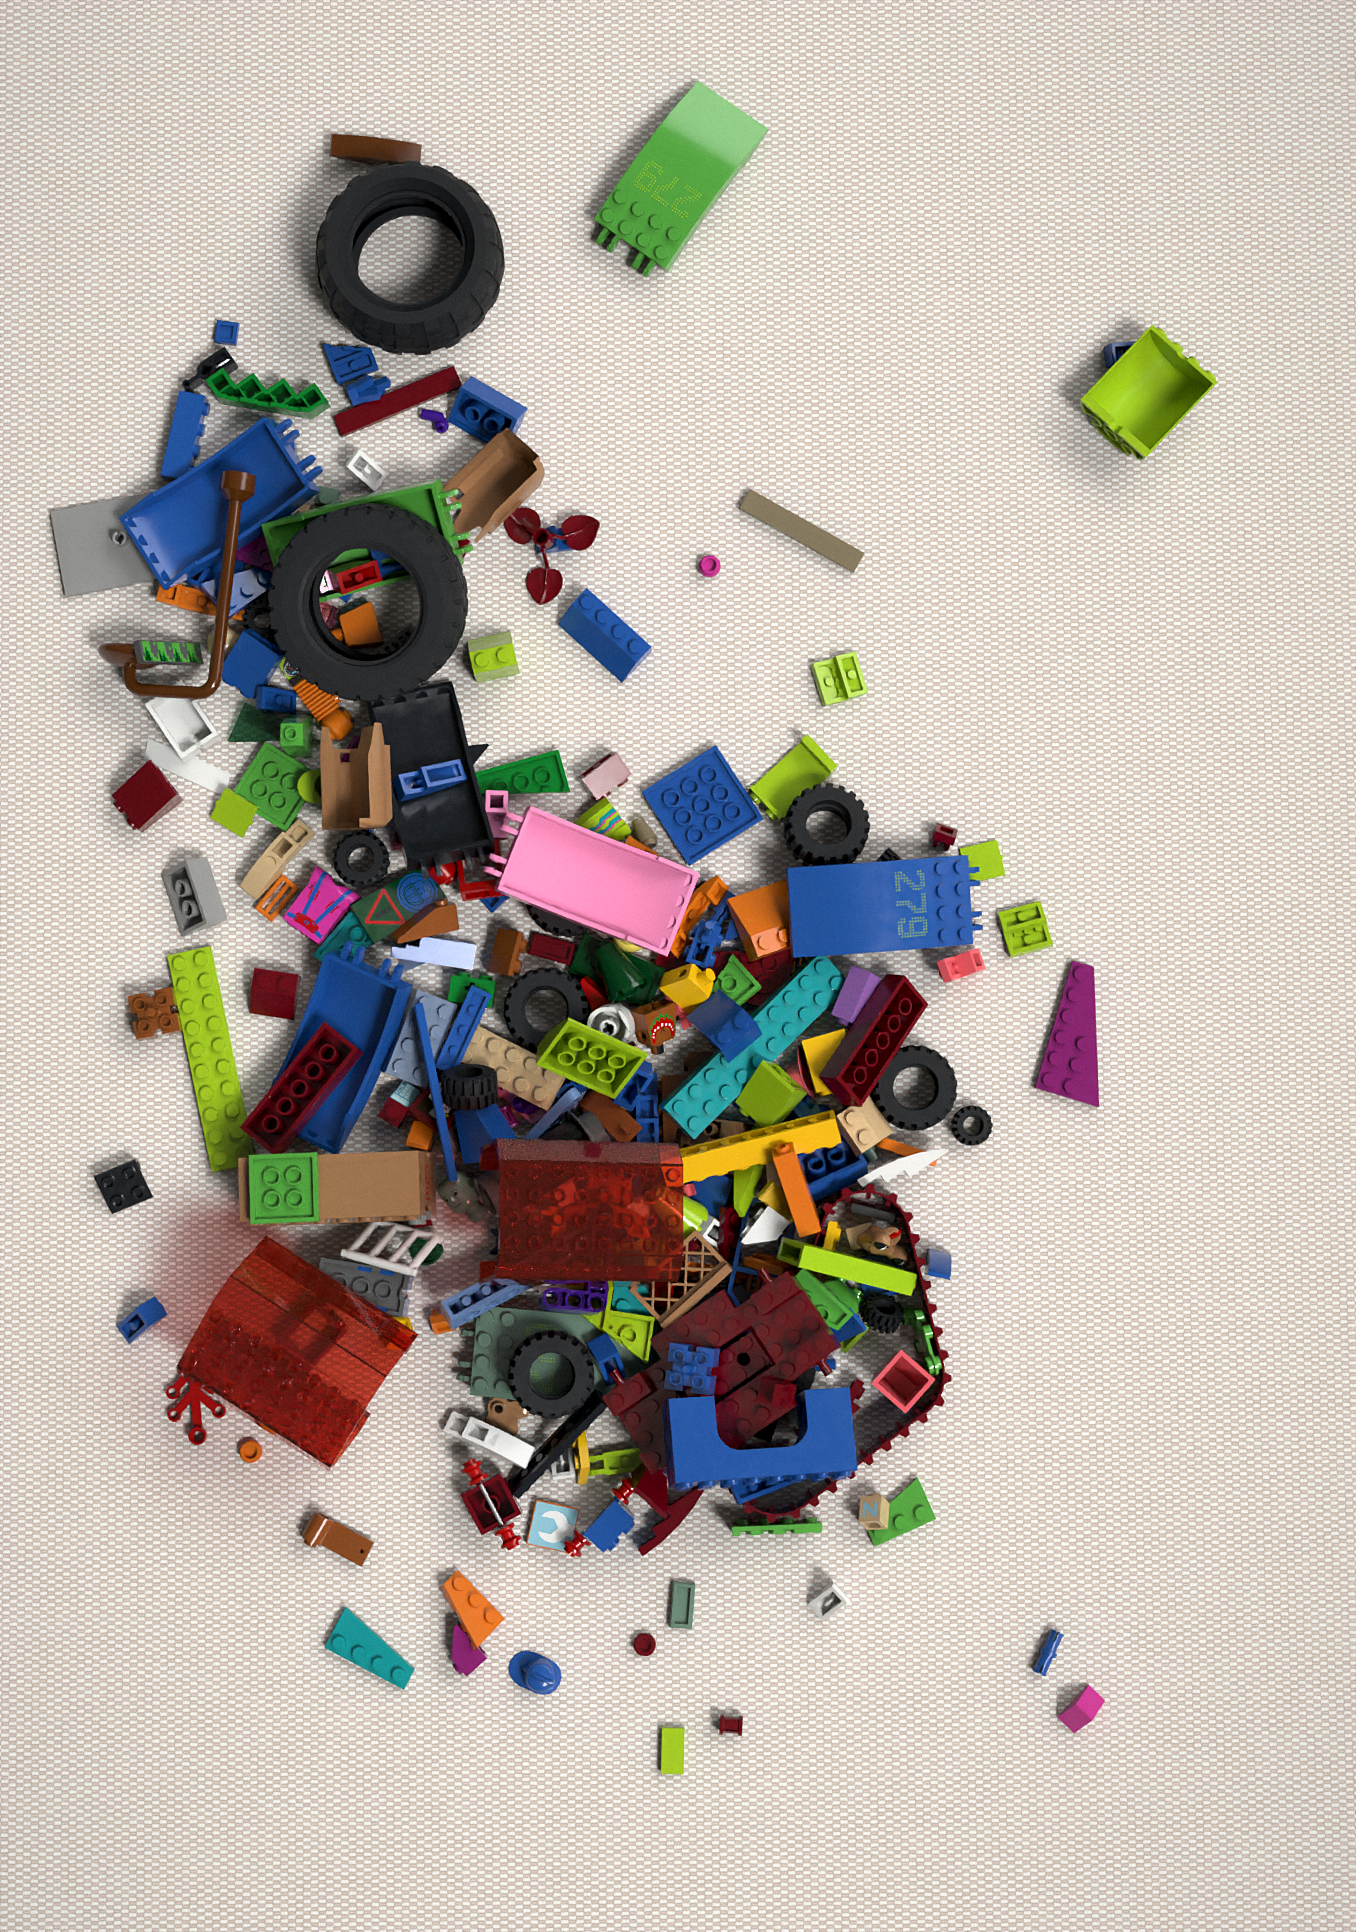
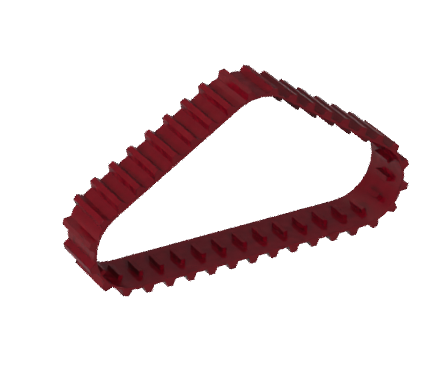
M867 1184L863 1187L862 1191L852 1192L848 1188L839 1190V1198L832 1204H822L820 1209L824 1215L820 1220L821 1231L814 1233L812 1245H816L820 1233L826 1234V1230L822 1228L828 1214L832 1216L835 1214L832 1208L843 1199H845L846 1203L851 1201L850 1195L865 1194V1199H871V1195H875L886 1200L883 1204L886 1207L889 1205L893 1206L900 1216L896 1218L897 1222H902L906 1238H903L902 1241L903 1243H908L912 1261H908V1265L913 1266L915 1274H917L918 1284H916L914 1289H919L923 1307H919V1309L925 1312L927 1324L932 1329L933 1338L931 1340L935 1352L933 1354L939 1357L942 1368L939 1369L938 1375H934V1378L938 1379L937 1387L934 1394L929 1393L928 1397L930 1400L921 1409L915 1407L912 1416L902 1423L897 1421L895 1423L897 1427L884 1437L881 1435L877 1436L879 1441L866 1451L863 1448L860 1449L861 1455L856 1458L857 1466L862 1462L869 1466L874 1463L872 1455L881 1448L887 1452L891 1450L890 1441L899 1434L905 1438L910 1435L908 1427L917 1420L925 1424L928 1421L926 1413L934 1405L943 1406L945 1403L941 1397L944 1384L952 1381V1376L945 1373L943 1363L949 1357L948 1351L940 1349L937 1338L943 1334V1330L939 1326H934L932 1314L937 1311V1306L928 1302L926 1290L932 1287L931 1282L923 1280L920 1267L926 1264L925 1258L917 1257L914 1245L920 1241V1237L918 1234H912L909 1226L913 1215L911 1212H903L902 1208L896 1203L898 1195L894 1192L884 1195L876 1192L874 1185ZM795 1267L794 1273L797 1274L802 1268ZM770 1364L764 1367L763 1371L755 1373L754 1378L768 1370ZM744 1441L740 1445L745 1447L746 1441ZM855 1472L851 1473V1477L848 1478L853 1479L856 1476ZM833 1477L824 1479L825 1482L814 1491L810 1492L809 1489L805 1491L807 1496L795 1504L793 1501L789 1502V1507L774 1509V1505H769V1508L760 1507L755 1504L756 1500L753 1499L743 1503V1509L747 1514L754 1510L765 1514L768 1522L773 1523L777 1516L788 1514L797 1519L800 1517V1509L807 1504L814 1507L820 1504L818 1496L824 1491L836 1492L838 1490L836 1482L839 1480H833Z

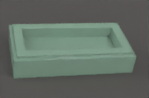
M673 1581L670 1615L671 1628L692 1629L696 1583Z

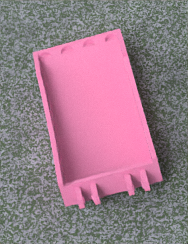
M533 806L526 807L523 817L510 812L506 813V818L520 824L517 830L508 825H501V831L515 836L506 859L490 853L489 859L491 861L503 864L501 872L492 867L485 866L484 872L498 877L494 891L586 928L668 957L700 873L663 857L590 831Z

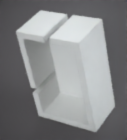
M182 680L174 684L179 686H186V684ZM155 697L145 704L173 748L185 763L201 753L200 748L202 746L207 749L222 739L196 700Z

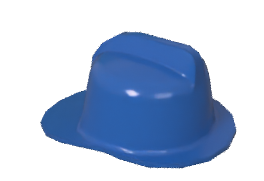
M519 1652L514 1655L509 1664V1673L512 1680L531 1692L546 1695L555 1691L560 1685L562 1676L558 1665L535 1652Z

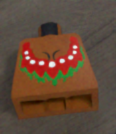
M660 998L630 1011L635 1021L637 1041L650 1046L651 1054L653 1055L664 1053L663 1042L673 1039L676 1032V1002Z

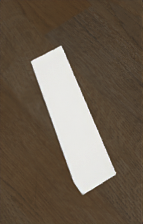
M149 738L147 739L144 760H151L157 766L218 794H222L224 789L228 788L230 773L196 758H192L185 763L175 749Z

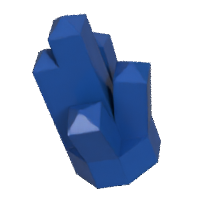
M367 374L356 382L346 385L352 405L356 406L364 402L380 400V397L385 394V389L390 387L391 380L385 376L373 381V377Z

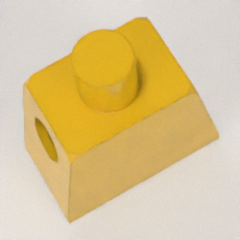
M690 963L665 972L659 989L672 1001L676 1002L687 1014H690L709 998L715 974L709 968L701 971L695 964Z

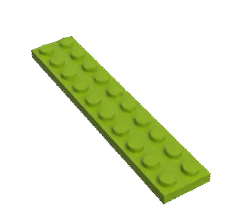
M211 946L167 955L211 1170L212 1172L238 1167V1158H249V1155H255L252 1137L240 1128L247 1119V1113L213 950Z

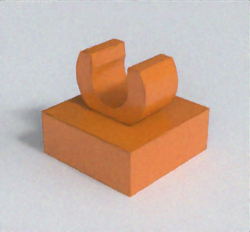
M433 1309L430 1323L434 1335L456 1331V1328L451 1330L443 1314L438 1315L436 1309Z

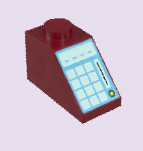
M402 1080L390 1095L377 1117L400 1129L409 1114L407 1109L422 1091Z

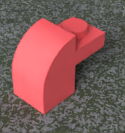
M979 948L937 961L938 973L943 978L944 983H949L986 969Z

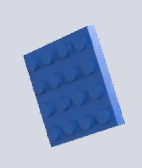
M717 745L642 791L643 796L689 867L764 819Z

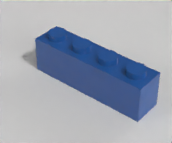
M179 390L160 474L164 480L174 481L196 467L194 466L195 458H199L201 446L199 445L200 437H204L206 425L203 424L204 419L210 412V403H208L204 395Z

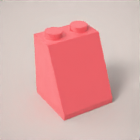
M900 1349L890 1356L874 1373L871 1384L906 1414L936 1379Z

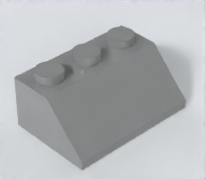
M207 857L186 860L161 874L182 937L216 926L228 919Z

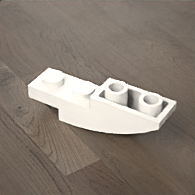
M452 1411L443 1430L447 1435L481 1448L488 1454L524 1469L527 1468L535 1451L534 1447L483 1421L473 1417L469 1418L455 1411Z

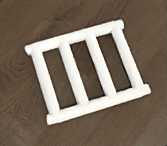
M391 1221L368 1222V1225L347 1249H342L340 1255L347 1259L415 1277L417 1268L437 1243L442 1244L444 1237ZM377 1227L387 1230L368 1254L357 1252ZM396 1233L408 1235L388 1260L377 1257ZM417 1238L427 1241L408 1266L397 1263Z

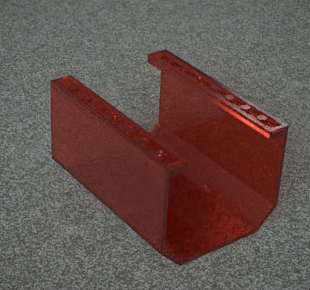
M496 1138L480 1147V1170L499 1171V1246L497 1261H479L478 1285L658 1288L678 1282L683 1261V1161L678 1143Z
M265 1236L229 1276L212 1301L177 1364L176 1371L330 1472L371 1415V1413L365 1410L398 1361L410 1350L419 1334L273 1239Z

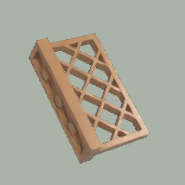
M695 1229L635 1283L629 1291L656 1318L663 1329H666L697 1304L731 1273L733 1268ZM696 1236L702 1242V1251H688V1242ZM686 1245V1251H682L681 1249ZM704 1246H705L710 1252L704 1251ZM675 1254H685V1266H672V1257ZM688 1254L701 1255V1267H687ZM704 1255H714L719 1261L713 1268L703 1267ZM669 1261V1266H663L666 1262ZM659 1269H669L668 1282L655 1281V1272ZM671 1269L685 1270L684 1282H671ZM687 1270L701 1271L700 1280L697 1283L687 1282ZM653 1275L652 1281H647ZM642 1284H652V1297L641 1296L637 1289ZM655 1285H668V1297H654ZM671 1285L684 1286V1294L680 1298L670 1297ZM687 1286H692V1287L686 1292ZM646 1300H652V1304L650 1305ZM654 1300L668 1301L667 1310L663 1314L659 1315L655 1311ZM670 1301H676L670 1306Z

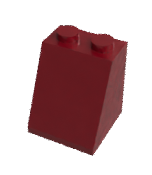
M151 760L146 762L112 794L116 800L113 802V805L120 813L124 811L129 817L126 821L133 830L138 829L140 832H144L184 801L159 767Z

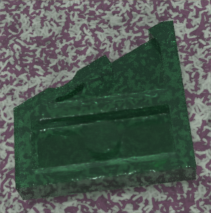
M244 703L228 741H278L283 719L264 710L256 709L255 706L249 703Z

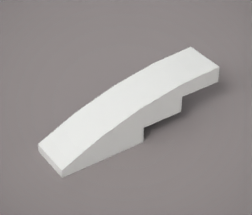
M944 1148L920 1152L897 1159L859 1178L857 1182L861 1187H864L879 1176L882 1177L884 1182H887L902 1171H905L907 1176L911 1177L947 1153Z

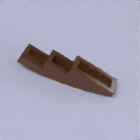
M332 134L329 156L370 165L373 162L380 164L388 163L389 165L403 164V161H419L420 163L422 145L377 137Z

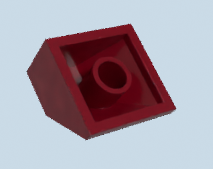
M642 1462L631 1473L632 1488L659 1515L666 1519L668 1517L667 1467L651 1475Z

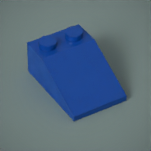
M720 989L686 1017L690 1024L728 1063L762 1035L755 1020Z

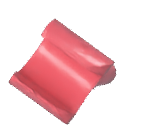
M694 1183L681 1186L682 1193L680 1194L688 1198L696 1195Z

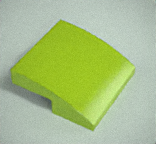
M856 651L810 665L823 707L868 694Z
M1041 901L998 912L1010 958L1053 947Z

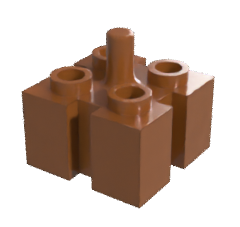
M168 987L154 990L155 996L150 997L147 993L128 996L131 1014L137 1015L138 1021L133 1022L136 1040L145 1041L158 1038L157 1032L161 1031L166 1036L183 1032L180 1015L174 1012V1007H178L174 988Z

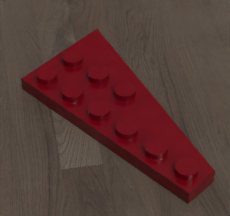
M791 948L749 962L746 951L713 952L717 957L713 968H708L715 974L714 986L719 974L724 970L729 962V958L733 954L762 987L745 1002L759 1007L790 976L795 958H791ZM668 954V957L657 955L655 963L666 968L665 972L687 965L686 958H683L684 954H681L678 958L674 957L673 954ZM702 954L696 955L697 961L704 959Z

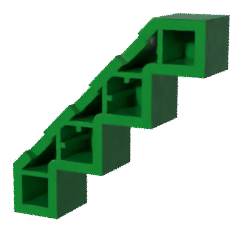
M221 368L205 380L222 405L314 419L330 407L327 399L315 383L296 395L285 378L266 390L254 373L235 385L225 369Z

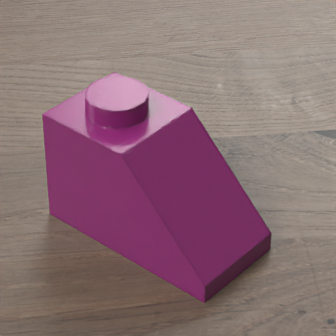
M458 1621L453 1627L452 1661L454 1663L452 1666L460 1675L464 1673L467 1677L487 1659L488 1654L481 1646L473 1650L470 1644L472 1641L467 1632L463 1631Z

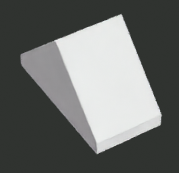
M358 448L345 465L348 474L374 492L388 475Z
M569 1446L559 1459L551 1465L553 1480L576 1477L572 1446Z
M832 1580L807 1605L824 1621L850 1600Z

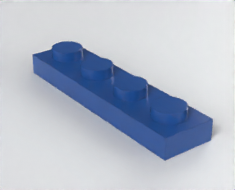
M471 985L435 1063L436 1068L444 1071L460 1065L492 994Z

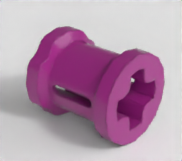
M509 1104L499 1110L506 1118L510 1127L514 1128L520 1125V1122L516 1121L511 1111L512 1106Z

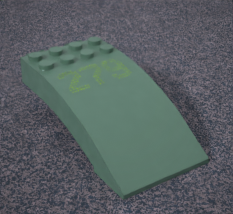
M498 1305L467 1322H475V1330H461L460 1335L475 1337L473 1361L458 1360V1366L464 1368L471 1367L472 1374H457L456 1380L471 1382L470 1395L516 1400L509 1386L508 1369L515 1349L524 1339L540 1331H563L579 1339L590 1354L587 1343L605 1333L578 1314ZM656 1319L654 1321L652 1338L663 1331V1327ZM611 1339L619 1352L627 1375L623 1380L630 1379L661 1360L652 1344L650 1346L648 1363H645ZM546 1353L539 1356L533 1362L530 1369L532 1385L544 1395L553 1396L564 1392L571 1384L573 1378L571 1364L564 1356L557 1353ZM592 1358L595 1379L591 1391L593 1392L597 1389L605 1396L613 1390L616 1384L606 1386Z

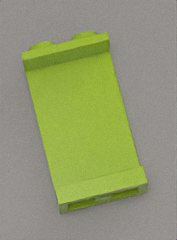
M807 734L754 786L751 785L749 787L751 792L749 797L757 805L761 803L766 808L764 812L772 821L776 819L780 822L787 815L793 799L797 795L800 796L804 789L809 788L811 790L813 785L821 784L837 769V765Z

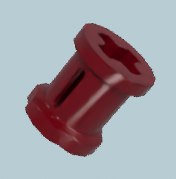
M720 1714L719 1735L732 1733L742 1736L743 1716L736 1718L725 1717L724 1714Z

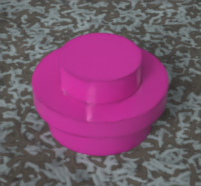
M704 556L699 562V571L705 577H714L720 571L721 564L715 556Z

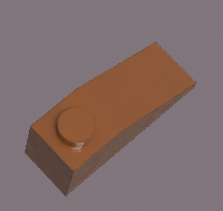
M446 898L434 900L433 904L426 905L389 935L390 940L399 944L459 930L456 904L448 901Z

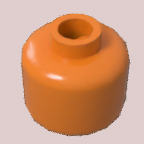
M334 709L321 720V726L329 727L332 741H341L353 730V723L351 722L353 717L345 709L342 711Z

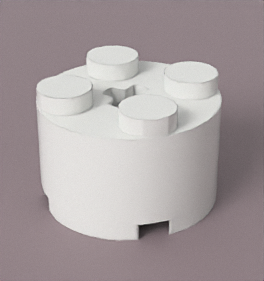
M609 1003L601 1006L590 1014L587 1021V1026L624 1043L629 1042L635 1033L634 1018L631 1012L620 1003ZM612 1024L614 1028L608 1030L607 1026Z

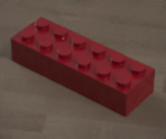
M885 975L818 1076L844 1106L862 1107L928 1006V1003L905 975Z
M324 1022L240 1128L271 1154H283L364 1052Z

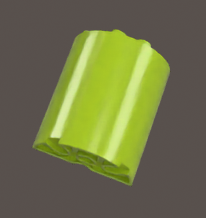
M1153 325L1142 334L1080 399L1084 413L1093 417L1091 421L1093 426L1116 448L1128 456L1133 453L1137 460H1144L1217 384L1216 377L1210 371H1204L1194 357L1190 356L1187 358L1182 354L1183 348L1177 342H1171L1161 328H1156Z

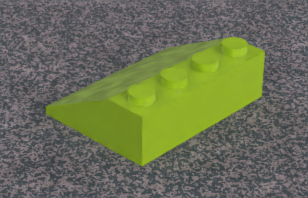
M568 1017L550 1030L537 1046L536 1065L615 1099L647 1058L648 1053Z

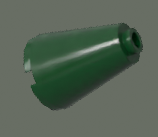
M606 940L596 946L597 950L594 952L610 1004L619 1003L636 994L635 991L638 990L637 987L640 986L641 989H644L649 984L648 979L614 942L609 943Z

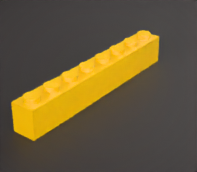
M834 1110L662 1153L659 1154V1160L666 1186L679 1187L686 1182L702 1181L713 1175L722 1176L729 1171L737 1169L746 1170L756 1164H768L773 1160L771 1149L781 1143L793 1142L797 1154H808L819 1148H832L842 1142Z

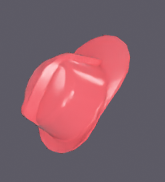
M798 1046V1060L786 1067L785 1072L803 1087L811 1098H814L815 1095L808 1077L801 1047Z

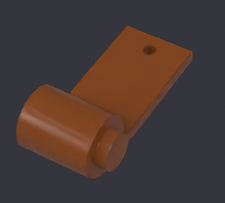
M590 1089L579 1102L586 1111H591L598 1118L602 1126L623 1147L643 1129L621 1106L614 1104L612 1098Z
M316 1511L313 1512L301 1535L304 1538L303 1542L313 1548L316 1545L324 1546L361 1567L375 1543Z

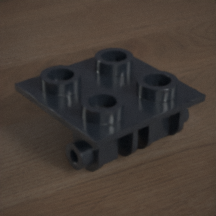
M135 1159L94 1176L112 1214L153 1197L140 1170V1163Z

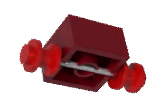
M473 1458L462 1464L464 1469L460 1471L462 1474H468L470 1478L467 1483L468 1486L477 1484L463 1492L461 1497L481 1535L496 1527L500 1528L494 1532V1535L501 1537L503 1541L500 1546L501 1549L507 1548L509 1551L520 1545L518 1541L521 1539V1536L514 1534L512 1530L515 1526L514 1522L508 1525L506 1522L519 1516L523 1511L516 1497L512 1495L504 1474L500 1472L484 1481L483 1479L489 1475L488 1473H482L479 1468L482 1463L481 1460L476 1461Z

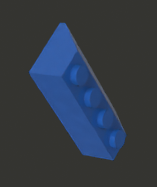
M588 588L571 604L558 623L568 635L621 683L652 652V647Z

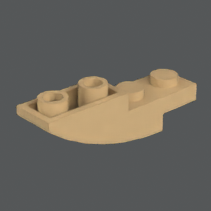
M297 819L286 832L282 831L265 850L241 882L240 888L257 901L286 870V865L315 836V832L300 819Z

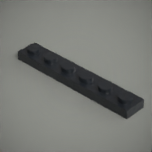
M595 1389L589 1398L586 1399L583 1406L576 1409L534 1452L527 1468L520 1467L508 1479L513 1496L519 1499L528 1491L533 1483L604 1412L607 1405L602 1399V1392Z

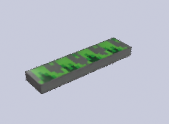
M137 640L133 642L138 664L200 666L204 664L199 643Z

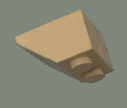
M870 1096L867 1097L862 1107L850 1106L836 1116L839 1131L856 1156H859L894 1132Z

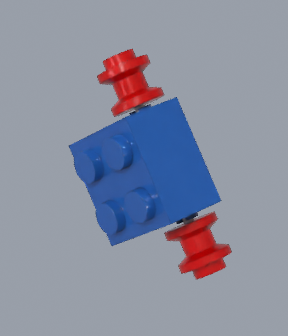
M630 1476L627 1479L625 1477L621 1478L622 1485L618 1489L614 1487L611 1489L616 1496L585 1531L580 1532L575 1528L573 1530L575 1536L571 1540L565 1539L563 1541L566 1545L563 1549L571 1557L575 1555L580 1557L582 1555L580 1551L584 1545L590 1547L592 1543L603 1553L607 1549L611 1552L619 1543L620 1539L618 1537L623 1532L626 1535L634 1527L635 1522L633 1520L635 1515L624 1505L629 1504L628 1497L632 1493L637 1494L632 1488V1478Z

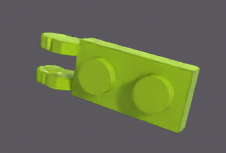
M639 1447L591 1455L589 1456V1462L603 1460L604 1468L590 1469L588 1476L632 1472L643 1462L639 1457L642 1452Z

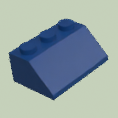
M471 376L460 387L448 422L487 444L499 431L505 430L507 427L516 434L528 408Z
M841 1133L842 1143H838L832 1148L823 1147L816 1149L812 1153L797 1154L814 1202L856 1183L859 1178L868 1174L867 1161L862 1154L859 1156L855 1155Z

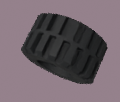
M354 831L351 835L346 834L343 836L344 839L337 842L338 846L336 849L334 848V857L332 858L335 866L334 869L338 876L352 887H361L362 889L368 886L373 887L378 881L381 882L383 876L388 873V867H390V855L385 844L380 838L366 831ZM362 847L370 849L374 855V862L371 868L364 872L352 870L349 865L351 853Z
M462 1064L444 1070L441 1073L443 1104L457 1110H478L495 1104L498 1100L497 1072L493 1068L480 1064Z

